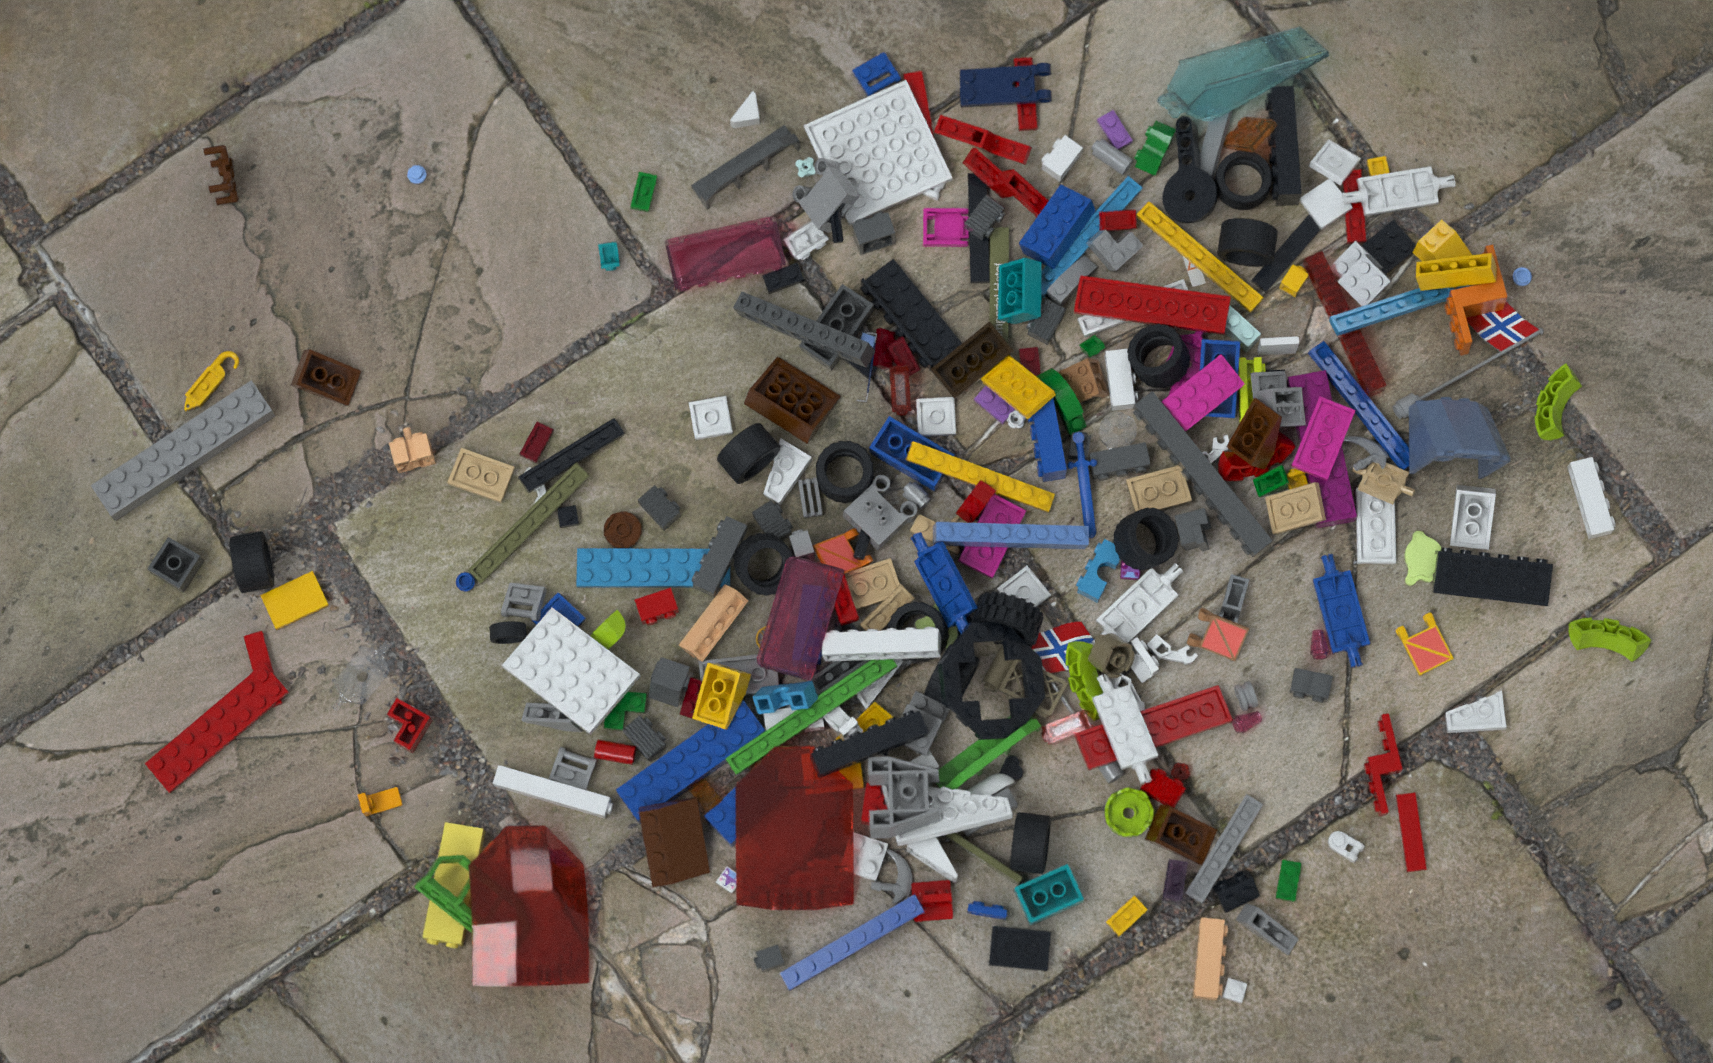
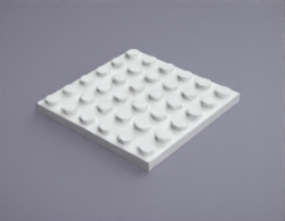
M906 80L804 125V129L818 159L825 158L837 161L840 171L859 196L845 214L849 225H852L860 218L873 216L878 212H882L953 180Z

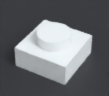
M1228 978L1222 998L1242 1003L1247 984Z

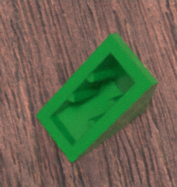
M1283 465L1253 479L1258 497L1286 490L1289 485Z

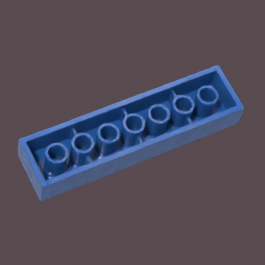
M742 700L728 729L710 724L706 725L621 785L616 791L638 823L641 824L639 807L675 800L726 764L725 758L764 733L765 729L744 700Z

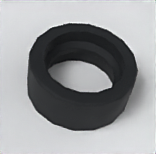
M507 621L489 626L490 641L492 643H518L527 637L526 624L523 622Z

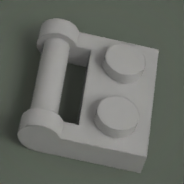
M509 583L501 615L503 617L531 618L533 621H539L541 608L547 592L546 588ZM512 604L533 606L531 611L511 608Z
M560 747L549 780L587 790L598 759L593 757L590 759L567 751V748ZM566 758L588 767L587 770H583L562 763V760Z

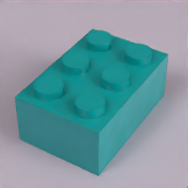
M1022 258L999 265L998 320L1018 324L1041 317L1042 262Z
M1068 864L1014 887V893L1029 926L1084 902L1082 893Z

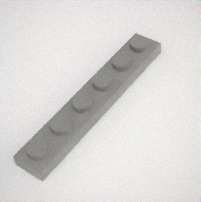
M1247 794L1245 795L1186 891V895L1201 904L1204 902L1261 809L1262 803Z

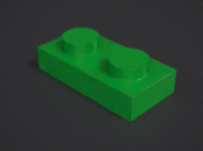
M643 172L638 173L630 205L631 209L649 213L658 178L657 175Z
M1282 859L1275 899L1295 902L1302 863Z

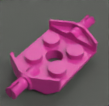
M1196 331L1194 334L1180 335L1189 350L1191 367L1188 368L1187 373L1179 382L1170 386L1169 395L1199 372L1203 332ZM1172 347L1171 352H1170V354H1169V356H1168L1167 361H1168V360L1170 359V357L1172 356L1174 347Z

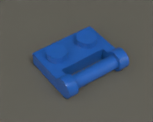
M885 52L852 70L867 97L893 82L901 81L899 73L895 70ZM887 73H890L891 76L883 79L882 81L874 84L871 87L868 86V84L873 82L874 80L880 78L881 76Z

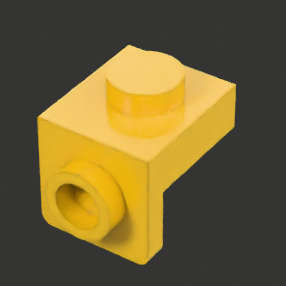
M1294 468L1286 474L1289 481V490L1308 484L1305 472Z

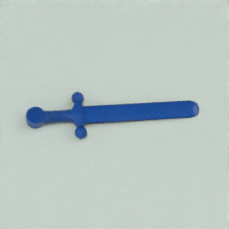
M1076 432L1073 435V441L1076 443L1078 461L1075 463L1069 462L1067 467L1069 469L1077 467L1084 526H1089V538H1093L1096 535L1088 466L1095 467L1097 461L1095 459L1091 461L1085 459L1083 447L1085 434L1083 432Z

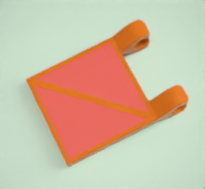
M856 528L813 545V549L830 580L868 566L873 562L871 555L865 556L864 560H857L853 557L854 550L849 541L854 540L855 536L859 535Z

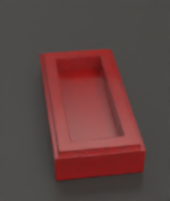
M1136 210L1099 212L1100 230L1137 229Z

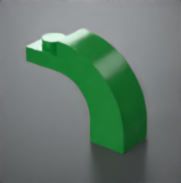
M1053 368L1036 376L1055 392L1056 395L1053 397L1054 404L1060 413L1067 433L1072 435V433L1085 428L1086 423L1082 415L1084 411L1067 381Z

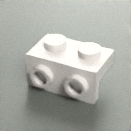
M812 220L783 239L793 257L801 260L811 255L810 252L815 248L818 250L824 247L826 241L829 240L823 231L817 229Z
M1136 637L1130 641V645L1133 647L1132 651L1135 652L1131 669L1140 682L1144 683L1158 673L1159 662L1154 656L1151 657L1149 655L1145 642L1143 640L1139 641Z

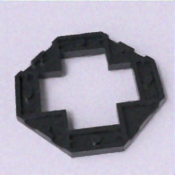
M997 622L968 623L960 637L949 648L947 655L938 663L942 704L947 709L950 708L956 714L955 717L965 727H969L979 740L1006 739L1020 727L1027 724L1045 698L1042 658L1008 625ZM1003 641L1004 660H1021L1025 698L1009 699L1010 718L981 720L980 701H963L959 663L975 662L974 643Z

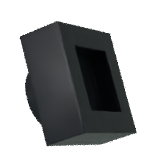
M576 505L557 509L560 528L579 525Z

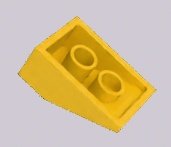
M1440 220L1417 242L1413 254L1421 261L1472 255L1457 232L1443 220Z
M707 662L692 719L728 729L746 694L751 674L721 664Z

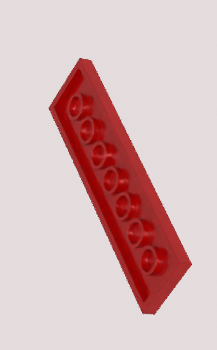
M1080 275L1074 314L1151 325L1165 324L1172 328L1225 335L1231 296Z
M263 663L150 758L145 765L169 793H172L270 710L273 705L289 694V691L267 665Z
M1219 685L1140 711L1155 748L1233 721ZM1103 724L1075 733L1074 737L1088 771L1117 761Z

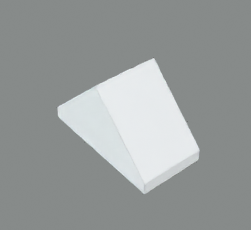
M753 91L731 118L730 123L733 128L760 124L756 94Z

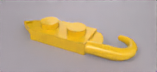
M232 351L222 352L206 368L185 394V411L196 407L201 408L225 378V371L220 365L226 358H233L235 361L233 368L237 369L239 357L236 353Z

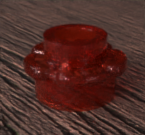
M1185 763L1174 764L1171 770L1172 777L1181 782L1184 779H1188L1190 776L1188 765Z

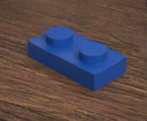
M978 901L968 904L967 914L1006 920L1007 910H1004V906L993 904L992 907L984 906L985 903Z

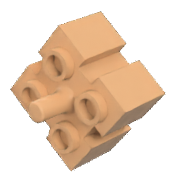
M407 427L403 429L404 437L396 438L393 442L389 443L393 462L399 473L411 471L417 467L422 468L436 464L432 445L426 433L412 434L411 429Z

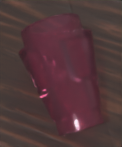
M1323 630L1312 631L1310 648L1312 658L1316 660L1327 658L1329 649Z
M1258 711L1236 715L1232 725L1236 733L1244 734L1262 722V717Z

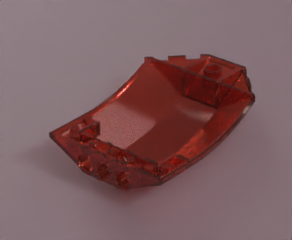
M774 746L736 784V905L768 910H820L854 904L853 783L840 771L818 778L810 759V755L813 753V749H815L814 746Z
M545 825L505 826L498 836L468 865L472 914V986L515 987L589 983V923L584 864Z

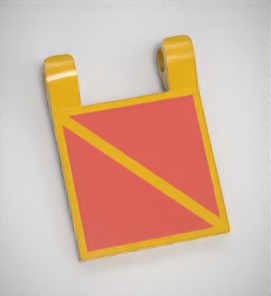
M1431 612L1423 616V620L1428 626L1427 629L1411 637H1408L1404 626H1400L1395 630L1419 676L1454 659Z

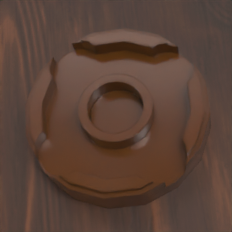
M626 511L612 514L604 525V536L607 542L614 548L629 549L638 543L642 535V527L638 518Z

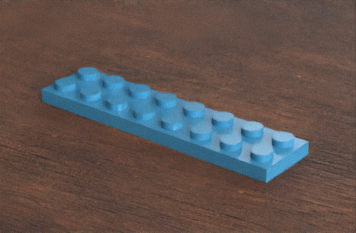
M577 548L576 586L577 588H694L691 581L695 571L699 572L702 566L700 561L704 554H708L710 549ZM731 565L719 588H722L724 585L730 587Z

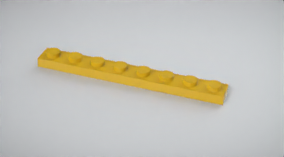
M1150 201L1136 214L1139 220L1251 313L1263 300V297Z
M914 441L911 442L906 457L907 461L974 486L981 479L996 490V494L1047 513L1050 511L1055 496L1054 493Z

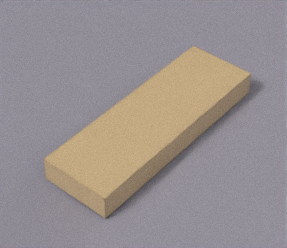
M900 584L860 625L866 631L868 629L881 631L888 625L896 609L906 603H911L915 598Z

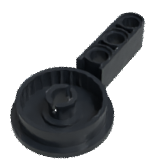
M1181 116L1176 121L1179 167L1177 172L1167 181L1163 190L1162 201L1166 212L1173 219L1182 223H1195L1207 218L1214 210L1217 203V186L1214 179L1201 169L1197 125L1188 116ZM1189 124V127L1184 130L1185 125ZM1191 141L1190 145L1185 147L1186 143ZM1192 159V162L1187 165V162ZM1193 193H1194V194H1195L1194 199L1191 200V201H1189L1190 197H1191V196L1193 195Z

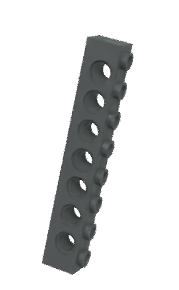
M745 292L740 293L733 306L734 310L743 318L866 368L875 353V350L866 341Z

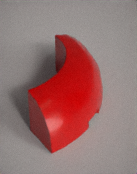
M1279 432L1275 452L1265 470L1251 466L1234 452L1223 451L1219 458L1218 472L1225 481H1242L1244 477L1252 475L1257 477L1268 472V468L1277 462L1279 464L1283 462L1296 446L1286 435Z

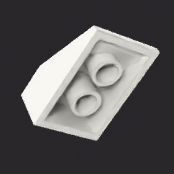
M1456 485L1450 546L1489 550L1496 497L1495 489Z
M936 837L907 845L908 853L956 884L958 875Z

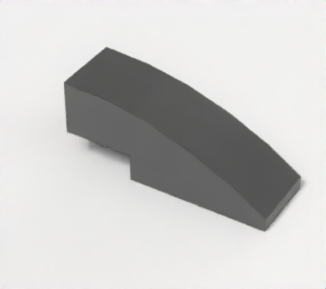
M1231 574L1219 614L1220 617L1238 623L1250 579Z

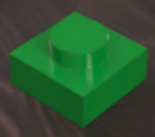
M1095 335L1079 345L1081 350L1090 358L1105 348L1104 343Z

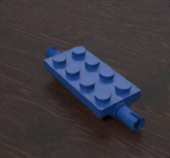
M916 533L911 537L919 557L914 563L948 628L956 625L962 634L963 629L968 624L967 616L978 607L944 542H937L934 546L930 547L927 545L922 533Z
M1333 554L1324 555L1321 557L1325 569L1324 576L1315 578L1312 582L1332 654L1343 651L1347 652L1350 667L1355 668L1356 664L1359 667L1363 663L1358 649L1370 645V640L1350 570L1339 572L1336 569Z

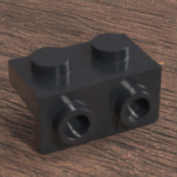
M1247 870L1239 871L1233 877L1220 880L1212 887L1225 913L1260 897L1254 879Z

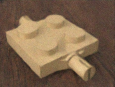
M1375 462L1371 463L1366 469H1360L1359 471H1356L1353 467L1352 472L1362 475V481L1359 484L1358 490L1385 502L1394 504L1402 492L1411 497L1415 493L1416 489L1405 486L1409 472L1386 463L1385 468L1381 469L1379 463Z

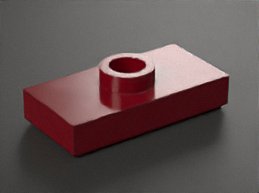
M900 337L886 345L903 379L921 370L904 337Z
M537 421L519 455L537 464L554 429Z

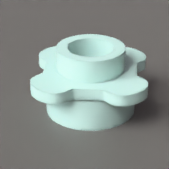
M808 157L806 160L796 161L795 165L798 167L799 177L803 178L816 173L813 167L814 160L811 157Z

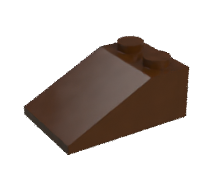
M308 349L302 353L290 386L348 406L361 371Z
M1254 397L1226 447L1251 466L1265 470L1275 452L1282 416Z
M1160 804L1145 840L1180 857L1203 865L1217 829L1171 806Z

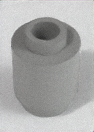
M909 482L903 488V496L908 501L915 503L920 510L931 500L928 497L929 494L917 482L913 484Z

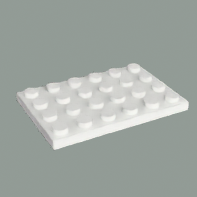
M554 608L547 612L502 664L505 670L590 735L641 677L638 672Z

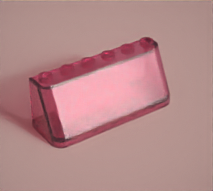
M775 216L674 237L664 241L675 290L679 289V291L689 290L690 286L698 285V287L707 286L712 281H716V283L725 282L729 277H735V279L743 278L747 273L753 272V275L764 273L765 269L779 270L783 268V265H786Z
M791 556L787 559L757 655V663L760 667L786 676L812 681L845 570L796 556Z

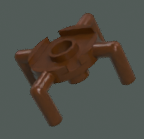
M220 145L203 148L205 156L218 153L221 155L217 160H211L210 164L211 168L218 167L220 177L223 176L222 184L209 186V192L223 191L224 193H230V196L215 198L216 205L237 202L239 198L236 182H233L235 176L233 159L228 155L226 146Z

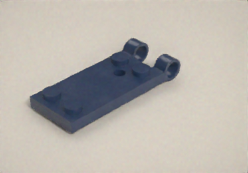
M1038 63L1027 66L960 70V106L964 108L1049 103L1052 101V91L1042 89L1035 92V76L1044 77L1051 75V64ZM1019 82L1020 84L1018 87L1015 88L1013 87V83Z

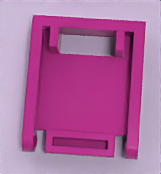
M923 208V247H968V241H961L968 239V230L964 228V223L967 221L968 216H961L968 214V209ZM927 220H935L934 234H927Z

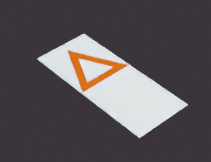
M1183 257L1192 287L1205 284L1203 273Z

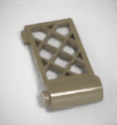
M1000 647L982 680L984 683L983 687L992 692L999 690L1012 698H1024L1022 693L1024 688L1021 689L1018 680L1023 678V674L1017 676L1015 671L1018 662L1021 663V660L1005 661L1003 648ZM1043 670L1044 685L1047 686L1049 695H1046L1044 699L1051 698L1052 706L1048 711L1042 708L1040 704L1035 714L1046 718V716L1051 717L1068 682ZM1016 680L1019 690L1011 692L1005 689L1008 682ZM1058 682L1063 686L1059 692L1051 693L1049 683Z

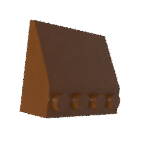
M777 356L749 389L744 404L808 444L841 396Z
M697 797L639 807V817L652 888L671 885L710 873Z

